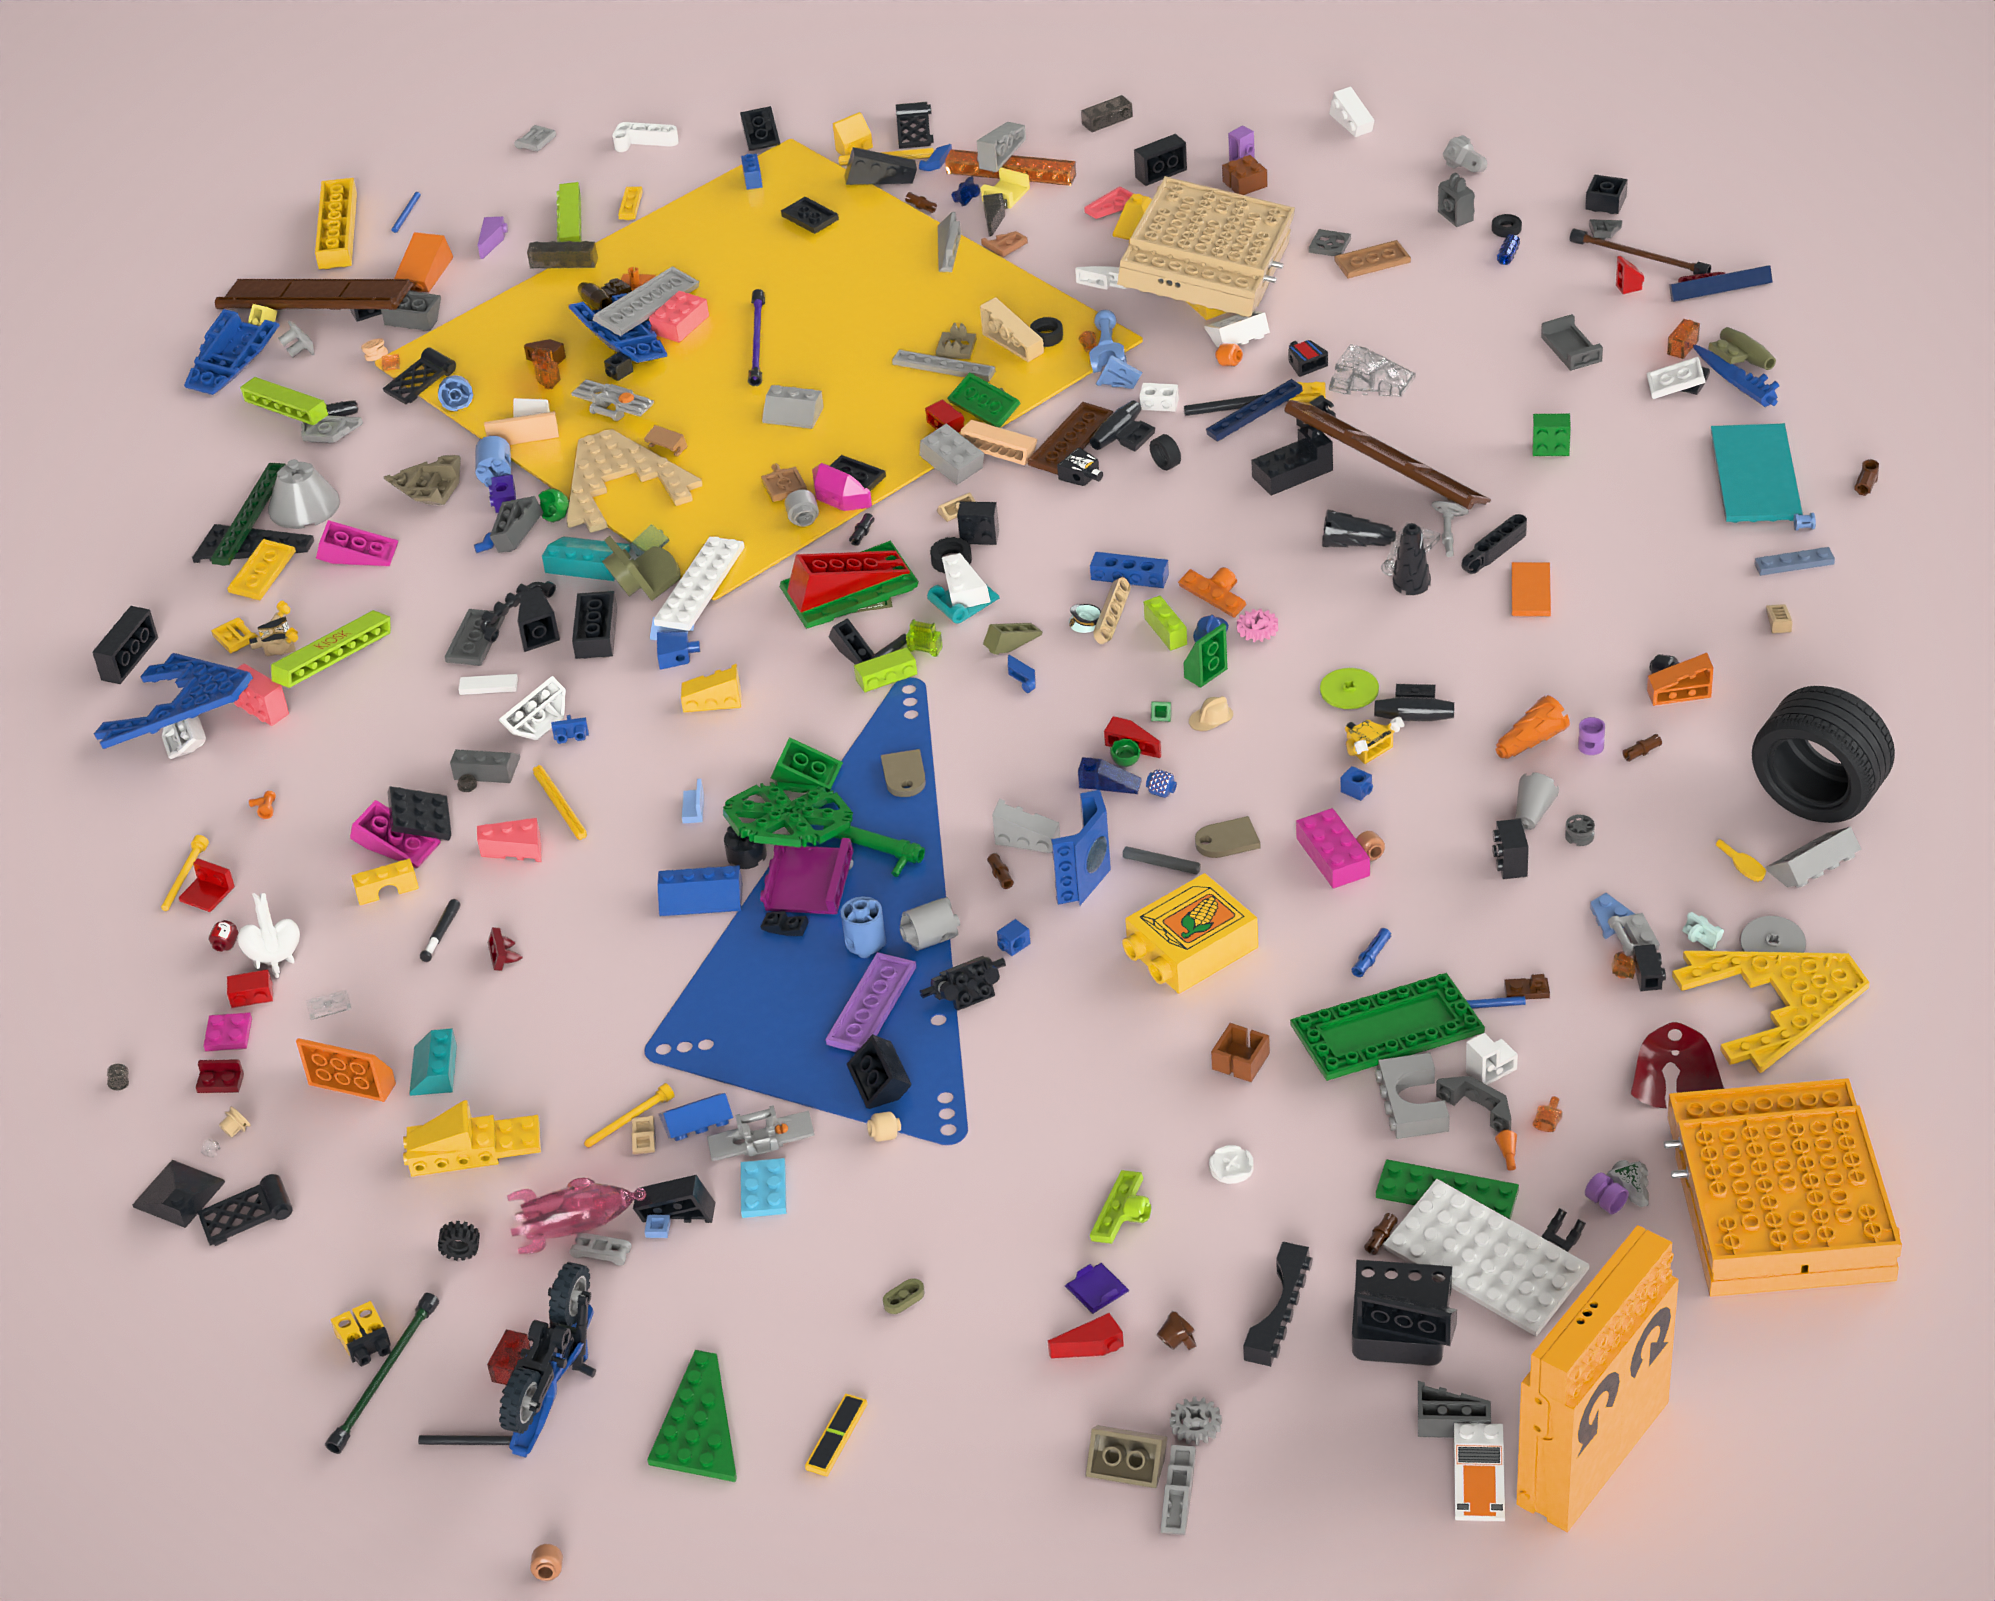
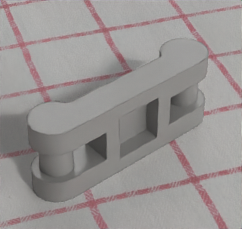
M580 1232L575 1238L576 1244L572 1245L570 1249V1255L574 1258H581L583 1256L612 1261L614 1264L621 1266L625 1263L626 1254L630 1252L632 1245L627 1240Z

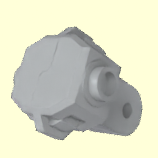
M1464 135L1451 139L1443 152L1446 164L1453 169L1463 166L1472 172H1483L1487 168L1486 158L1474 151L1470 139Z

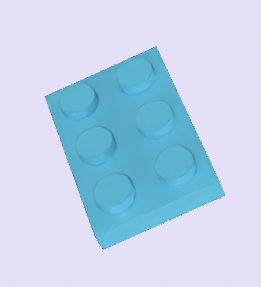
M785 1158L741 1162L742 1218L787 1214Z

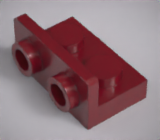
M240 1060L198 1061L200 1073L196 1084L197 1093H239L244 1076Z

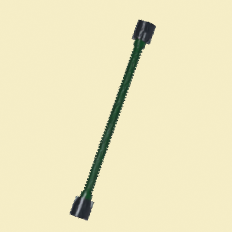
M431 1293L423 1294L415 1308L416 1313L411 1323L351 1411L345 1423L337 1427L325 1442V1446L329 1451L335 1454H340L350 1438V1429L373 1397L422 1320L428 1318L439 1305V1299Z

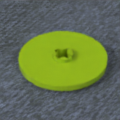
M1342 668L1330 672L1323 678L1320 684V693L1322 698L1334 707L1357 709L1372 703L1379 693V683L1371 673L1365 670Z

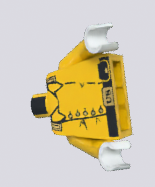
M1396 717L1387 725L1376 724L1370 720H1365L1359 725L1349 722L1345 727V732L1347 733L1346 748L1349 756L1356 755L1364 764H1367L1392 748L1393 733L1398 732L1400 727L1405 726L1402 718Z

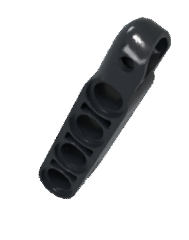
M1515 514L1475 544L1474 549L1462 559V569L1470 574H1475L1521 541L1527 533V518L1524 515Z

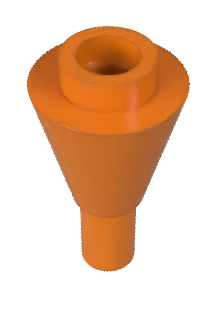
M1503 1130L1496 1135L1495 1140L1506 1160L1507 1170L1512 1171L1516 1169L1514 1156L1517 1134L1510 1130Z

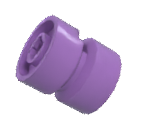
M1588 717L1579 723L1578 749L1580 752L1586 755H1597L1603 751L1605 723L1601 719Z
M1602 1172L1593 1176L1585 1189V1196L1594 1203L1599 1202L1600 1207L1609 1214L1617 1213L1624 1206L1629 1195L1627 1189L1618 1183H1614L1613 1179Z

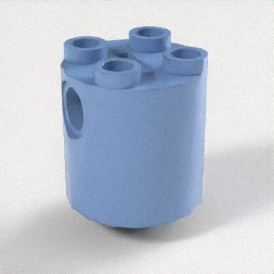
M499 436L484 437L478 441L475 448V474L486 487L492 485V477L511 475V448L509 443Z
M864 896L855 897L847 901L841 909L845 946L850 952L859 955V957L868 958L886 945L881 904L871 897Z

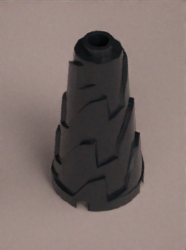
M1327 509L1322 547L1391 545V542H1395L1396 531H1393V527H1389V525L1371 522L1368 519L1353 517L1351 514Z
M1410 523L1403 528L1397 560L1395 561L1394 576L1392 578L1395 590L1401 593V590H1404L1406 595L1422 594L1428 590V585L1431 584V575L1429 573V565L1427 564L1426 550L1424 549L1423 532L1414 523Z

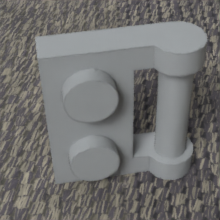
M534 125L521 139H517L514 144L518 149L526 148L538 152L556 136V132L552 129Z
M1643 913L1624 917L1612 916L1608 919V924L1617 934L1626 956L1633 955V946L1655 944L1656 950L1659 949L1660 944ZM1622 927H1625V929H1626V931H1627V933H1628V935H1629V937L1631 938V940H1632L1633 943H1631V942L1629 941V939H1628V937H1627V935H1626V933H1625V931L1623 930Z

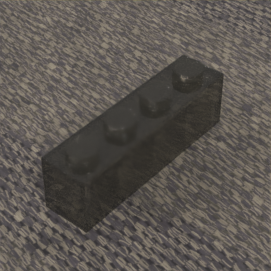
M536 241L530 242L527 250L530 269L595 268L598 259L595 242Z

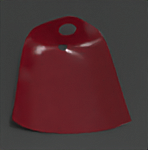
M1671 1022L1656 1029L1644 1039L1639 1050L1631 1095L1640 1102L1655 1108H1667L1665 1100L1666 1080L1662 1070L1670 1062L1674 1063L1680 1070L1676 1079L1677 1093L1724 1089L1712 1048L1700 1032L1682 1023ZM1677 1029L1681 1031L1682 1037L1679 1040H1671L1668 1037L1669 1031ZM1677 1050L1679 1051V1054L1672 1055L1671 1051Z

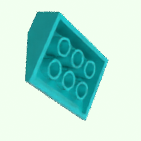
M563 536L548 544L542 555L545 573L607 581L615 580L602 562L613 553L605 541ZM617 543L622 550L625 548L628 553L632 549V544Z

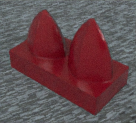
M492 927L487 942L493 969L502 971L504 964L517 962L523 956L514 951L507 950L514 946L515 942L506 936H502L500 928Z

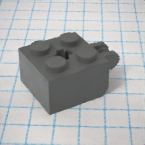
M1453 173L1449 180L1441 182L1438 186V212L1453 225L1459 227L1474 221L1475 194L1466 186L1464 178H1460L1458 173Z

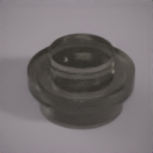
M466 774L459 778L457 786L462 792H471L477 787V781L472 775Z

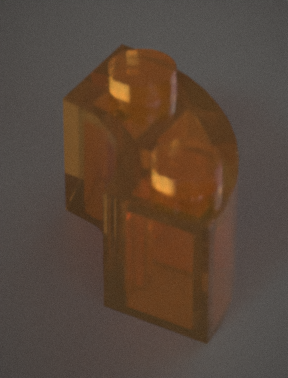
M537 346L532 353L535 377L542 386L547 389H553L561 380L558 363L553 360L552 350Z

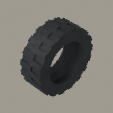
M946 537L931 546V564L938 572L945 574L942 556L945 554L960 553L969 565L972 562L970 544L962 538Z

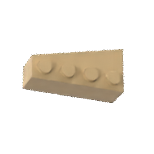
M996 297L980 306L982 334L1027 362L1044 353L1043 339Z

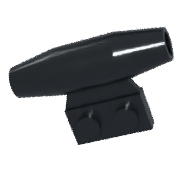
M1132 400L1118 408L1100 424L1089 442L1092 448L1100 450L1117 439L1120 445L1135 452L1155 434V427L1141 420L1135 421L1142 408L1137 401Z
M1396 684L1395 698L1375 700L1374 716L1387 719L1401 717L1403 721L1454 718L1455 702L1435 699L1436 685Z

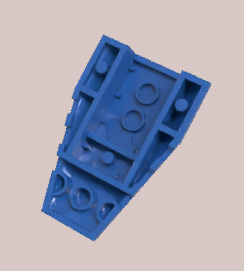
M627 294L612 296L611 300L614 303ZM584 302L569 305V309L586 327L615 352H621L637 363L667 357V352L660 340H657V334L655 331H652L649 321L645 320L619 336L593 321L594 314L601 310L592 311Z
M223 309L205 334V342L199 348L200 354L194 360L195 365L189 372L184 384L185 388L214 395L235 379L261 352L280 326L279 323L264 320L261 326L242 322L237 312Z

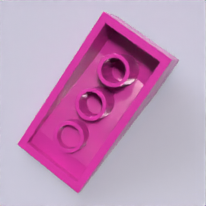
M328 520L319 542L316 559L332 564L390 566L398 540Z
M377 800L352 824L350 839L368 850L397 861L410 858L415 868H418L441 843L436 838L391 831L389 808Z

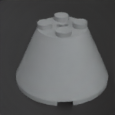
M293 459L288 461V464L277 472L268 512L271 520L277 525L291 529L305 528L304 525L312 523L318 525L332 517L339 508V495L312 464L298 462V460Z

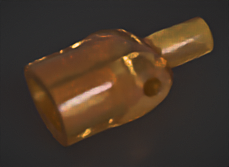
M1551 1097L1548 1106H1538L1536 1117L1533 1121V1126L1536 1129L1545 1132H1554L1556 1130L1557 1124L1561 1121L1563 1115L1562 1110L1557 1108L1560 1101L1558 1097Z

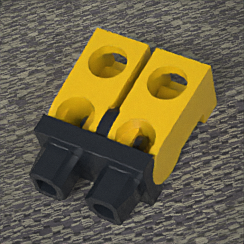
M371 1301L353 1308L354 1318L350 1311H347L330 1319L336 1337L340 1339L353 1363L357 1362L362 1367L369 1364L371 1361L370 1355L378 1352L379 1356L382 1357L391 1353V1344L387 1330ZM370 1310V1314L360 1317L361 1312ZM349 1320L348 1324L339 1327L341 1321Z

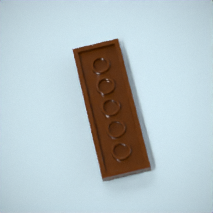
M1082 402L1028 459V466L1058 475L1057 465L1078 447L1083 450L1090 443L1091 437L1100 424L1113 411Z

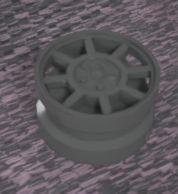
M1573 815L1569 817L1566 821V840L1570 844L1576 843L1577 846L1590 844L1594 840L1595 823L1593 819L1586 815Z

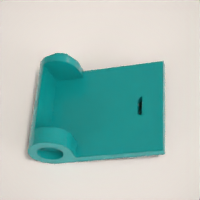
M940 585L930 588L927 594V599L956 624L965 621L1000 599V597L987 586L990 602L966 608L962 604H955L953 606L949 589L945 591Z

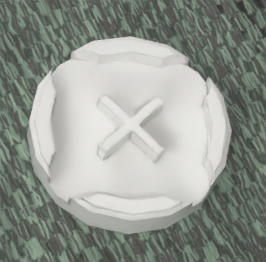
M1227 1145L1218 1148L1215 1154L1211 1155L1209 1169L1212 1176L1220 1182L1227 1184L1239 1183L1246 1180L1252 1174L1253 1157L1249 1151L1242 1150L1240 1146Z

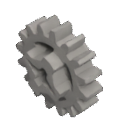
M1193 1397L1192 1402L1184 1399V1405L1177 1403L1176 1410H1171L1170 1427H1172V1433L1177 1434L1179 1441L1185 1438L1186 1444H1189L1191 1440L1195 1441L1196 1445H1199L1200 1440L1208 1443V1437L1215 1439L1216 1432L1221 1431L1222 1416L1220 1415L1219 1407L1214 1408V1402L1212 1401L1206 1404L1205 1398L1197 1401L1196 1397Z

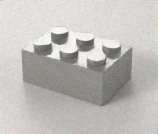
M948 424L943 425L920 440L919 456L956 485L983 468L984 453Z

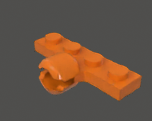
M1226 567L1220 568L1209 579L1189 569L1178 581L1180 587L1233 618L1246 606L1245 600L1229 592L1237 583L1235 574Z

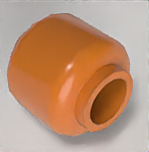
M1223 343L1216 350L1215 356L1218 363L1222 366H1236L1242 360L1243 353L1237 344Z

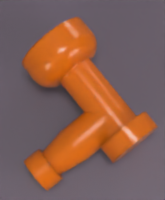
M266 791L264 797L249 799V806H259L257 810L258 816L263 819H269L273 816L274 810L271 805L275 801L276 794L273 791Z

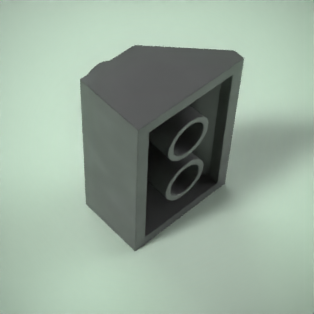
M408 291L396 310L381 309L384 325L431 331L438 319L441 295Z
M455 749L450 761L454 780L511 783L520 760V754Z

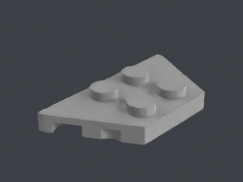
M326 416L314 426L305 422L301 423V436L303 441L334 443L362 425L363 421L361 417Z

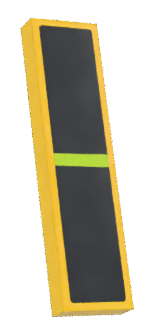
M845 1393L805 1464L807 1471L828 1477L867 1406L866 1399Z

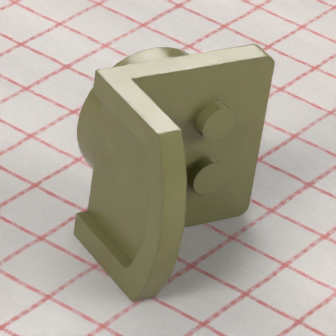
M611 536L604 540L613 553L602 562L629 597L641 588L650 600L653 601L680 580L678 563L665 549L652 546L636 560L633 558L630 560L631 556L625 548L622 550Z

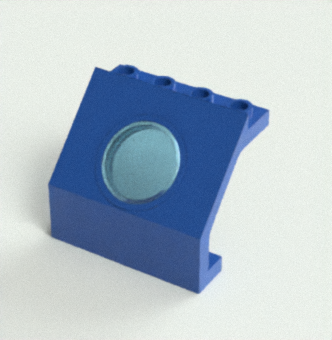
M1100 790L1080 793L1083 829L1075 835L1051 839L1058 905L1078 901L1081 906L1111 870L1107 810Z

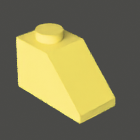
M253 304L248 323L261 326L264 320L275 322L278 311Z

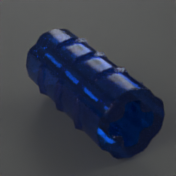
M1510 234L1503 241L1497 255V261L1500 264L1508 265L1514 259V255L1520 245V238L1517 235Z

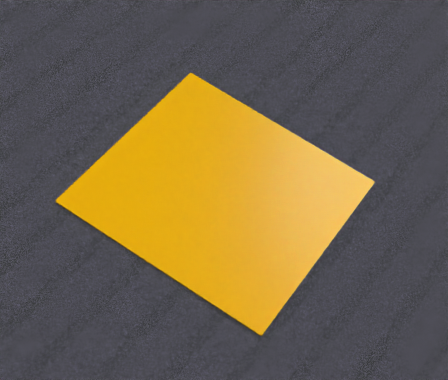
M788 139L757 156L762 188L746 189L741 164L375 361V366L395 379L421 358L422 352L429 347L454 360L456 369L449 376L458 375L468 380L473 391L472 402L469 406L458 409V411H451L442 406L438 397V388L442 380L448 377L446 375L440 377L418 396L480 439L487 437L484 422L514 418V398L548 400L550 412L555 411L559 437L510 445L511 460L550 488L564 493L569 501L578 439L600 433L604 430L613 429L702 480V487L689 490L693 501L675 506L658 477L641 482L636 473L604 482L607 493L592 498L606 520L607 527L644 553L652 546L668 551L678 563L680 578L683 577L709 537L743 541V551L711 598V600H717L868 509L843 511L817 500L812 474L814 467L821 463L830 466L843 455L885 470L886 477L870 491L872 505L934 469L931 464L919 456L920 440L936 431L926 421V407L943 399L955 410L962 413L965 420L964 426L971 420L985 423L950 403L947 399L965 377L893 365L892 359L898 350L936 356L942 332H950L954 323H956L957 328H960V324L963 323L967 333L976 334L977 339L970 359L955 360L994 366L996 372L988 383L999 389L1003 388L1007 394L1015 397L1021 403L1001 426L1003 427L1093 372L1089 352L1099 344L1101 338V331L1096 328L1094 323L1095 315L1098 312L963 235L960 238L953 271L939 272L938 225L940 222L873 184L846 185L844 177L845 168L794 139ZM803 197H807L836 212L839 220L814 234L782 217L781 210ZM673 266L699 281V287L689 294L707 299L709 317L679 343L657 336V340H660L667 352V357L640 363L632 361L633 372L619 381L607 376L604 363L606 359L617 352L603 343L569 309L570 304L584 302L592 311L598 310L582 299L578 292L579 284L582 282L593 283L601 288L605 286L604 284L609 283L611 279L618 278L621 280L623 274H629L628 269L630 267H634V271L635 267H637L639 274L658 276ZM756 289H761L765 292V304L761 307L759 369L762 372V383L759 386H751L748 383V371L752 368L755 310L751 300L752 292ZM996 297L1029 327L1033 321L1039 318H1056L1063 325V339L1054 346L1043 347V354L1027 362L982 334L980 306ZM1117 322L1112 329V340L1124 346V353L1143 342V337ZM1042 331L1040 333H1050L1053 331ZM551 339L564 344L566 358L553 369L526 360L524 345ZM961 341L963 345H969L968 341ZM420 366V367H419L418 369H416V370H422V369H424V367H423V366ZM435 373L427 374V377L433 376ZM417 375L415 379L422 378L424 375ZM412 376L406 377L404 380L412 379ZM587 379L603 385L613 384L632 390L636 395L653 400L654 404L641 417L624 412V417L615 421L605 415L590 413L589 408L593 402L572 396L571 393ZM417 383L415 384V387L420 386L423 383ZM771 385L822 391L824 408L813 429L762 422L765 398ZM611 403L606 409L615 411L616 407ZM656 425L682 434L688 447L679 456H675L674 453L677 449L673 452L657 444L649 447L648 445L651 442H645L644 438ZM777 463L780 469L796 467L807 486V490L814 494L819 514L811 525L801 527L793 524L788 519L785 499L772 501L762 482L761 476L774 472L771 468L773 464Z

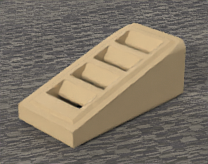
M1786 604L1766 605L1772 633L1792 632V619Z

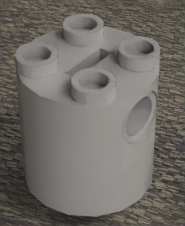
M940 898L904 911L900 923V933L905 942L910 943L916 951L958 936L957 926H960V920L957 914L953 915L949 898Z

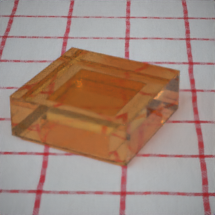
M399 354L382 356L383 371L400 369Z

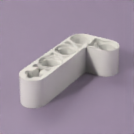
M622 122L617 125L612 135L614 148L617 152L628 150L631 144L675 146L679 143L677 127L674 125Z

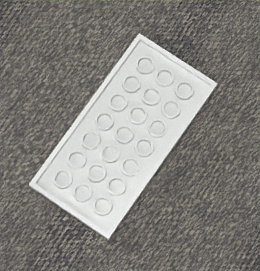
M1438 1179L1434 1181L1383 1244L1385 1250L1408 1263L1452 1266L1453 1289L1536 1337L1589 1270V1264ZM1440 1274L1433 1276L1441 1282L1445 1280V1277Z

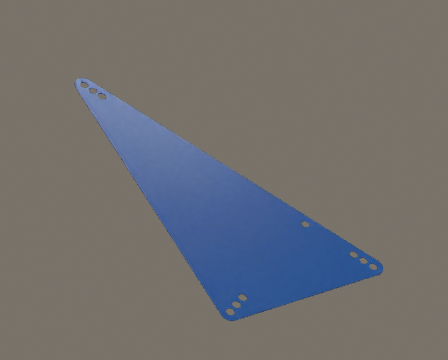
M906 678L897 681L844 756L841 761L843 764L831 790L834 793L837 792L853 812L851 826L897 840H908L911 844H920L921 847L925 848L922 862H907L899 876L895 877L891 872L899 859L894 855L851 843L854 851L852 855L853 867L848 871L837 914L785 912L788 917H807L809 923L803 936H785L761 929L760 926L766 913L778 912L766 911L764 903L760 900L761 891L765 889V876L770 871L768 867L741 906V911H738L646 1044L644 1051L646 1058L653 1063L867 1123L875 1113L892 1112L896 1118L900 1119L901 1130L898 1131L899 1133L941 1145H953L962 1141L968 1133L957 1010L954 1008L953 1000H938L934 995L923 999L919 992L930 987L931 979L940 976V972L953 967L951 943L949 939L916 951L910 943L903 940L900 933V923L904 911L946 897L926 684L922 680ZM908 685L916 687V691L910 694L904 693L902 689ZM907 698H915L917 703L913 706H906L903 704V701ZM910 710L918 712V716L913 719L906 718L904 714ZM920 749L926 779L924 789L911 797H898L891 794L886 787L881 755ZM829 803L818 808H831L833 810H839L835 803ZM811 825L814 830H823L824 828L821 825ZM832 837L821 844L817 842L816 845L807 842V846L840 848L841 839ZM862 896L877 900L882 907L886 945L877 952L916 962L915 971L877 1034L878 1037L892 1042L912 1085L899 1100L871 1109L866 1108L847 1067V1063L856 1052L826 1044L828 1034L877 954L875 952L868 958H861L859 955L850 952L845 946L841 918L842 906L847 901ZM936 1015H943L946 1017V1022L942 1025H934L931 1023V1019ZM703 1040H711L714 1043L713 1047L708 1050H701L698 1044ZM682 1042H689L693 1045L692 1049L688 1052L678 1051L677 1046ZM668 1044L671 1046V1051L661 1055L656 1052V1048L659 1045ZM947 1092L951 1093L954 1098L949 1103H941L938 1101V1096ZM949 1108L954 1110L955 1115L951 1119H942L939 1116L940 1111ZM951 1124L956 1127L957 1130L952 1135L947 1136L940 1132L944 1125Z

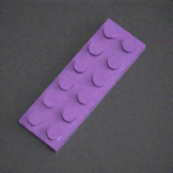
M877 952L828 1034L826 1044L857 1052L872 1034L877 1036L915 971L916 962Z

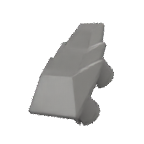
M288 321L290 330L278 337L284 347L295 338L298 339L296 343L286 348L292 358L303 349H308L311 355H315L313 342L309 336L298 328L295 323Z

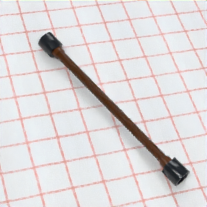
M1575 228L1570 234V242L1582 245L1584 243L1596 244L1692 271L1694 275L1711 273L1712 266L1699 261L1697 263H1688L1607 240L1593 238L1587 235L1588 232Z

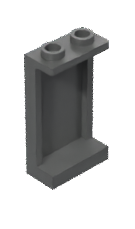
M1573 314L1542 323L1541 338L1570 371L1602 362V345L1600 343L1592 345L1576 327Z

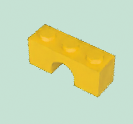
M410 858L351 875L359 905L379 900L378 892L386 885L396 886L399 894L419 889Z

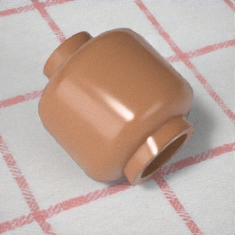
M1365 831L1356 838L1370 857V861L1377 860L1384 853L1385 843L1377 833Z
M543 1544L536 1547L531 1556L530 1570L537 1579L544 1581L553 1580L558 1577L562 1570L563 1555L561 1550L552 1544Z

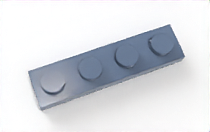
M1829 547L1759 557L1755 558L1754 564L1759 575L1762 576L1834 565L1835 557Z

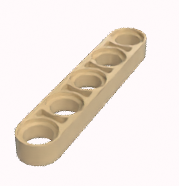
M1123 577L1113 581L1093 634L1099 644H1105L1112 639L1128 598L1130 584Z

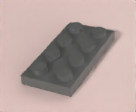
M468 609L445 655L447 663L482 665L492 643L484 639V634L480 630V624L483 621L482 615L487 610ZM501 615L497 619L496 623L494 625H489L488 628L490 626H493L494 628L499 630L505 619V616Z

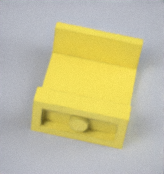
M1000 168L999 182L994 187L986 184L981 187L982 201L1011 209L1030 189L1029 175Z

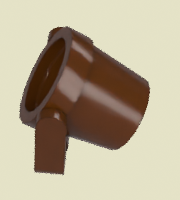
M1172 1311L1156 1334L1157 1337L1173 1350L1182 1342L1188 1350L1197 1347L1192 1334L1195 1331L1194 1328L1177 1312Z

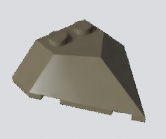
M443 455L438 457L436 462L428 464L426 461L401 470L400 473L394 476L386 475L384 480L417 502L428 505H445L459 484L461 458L460 455Z

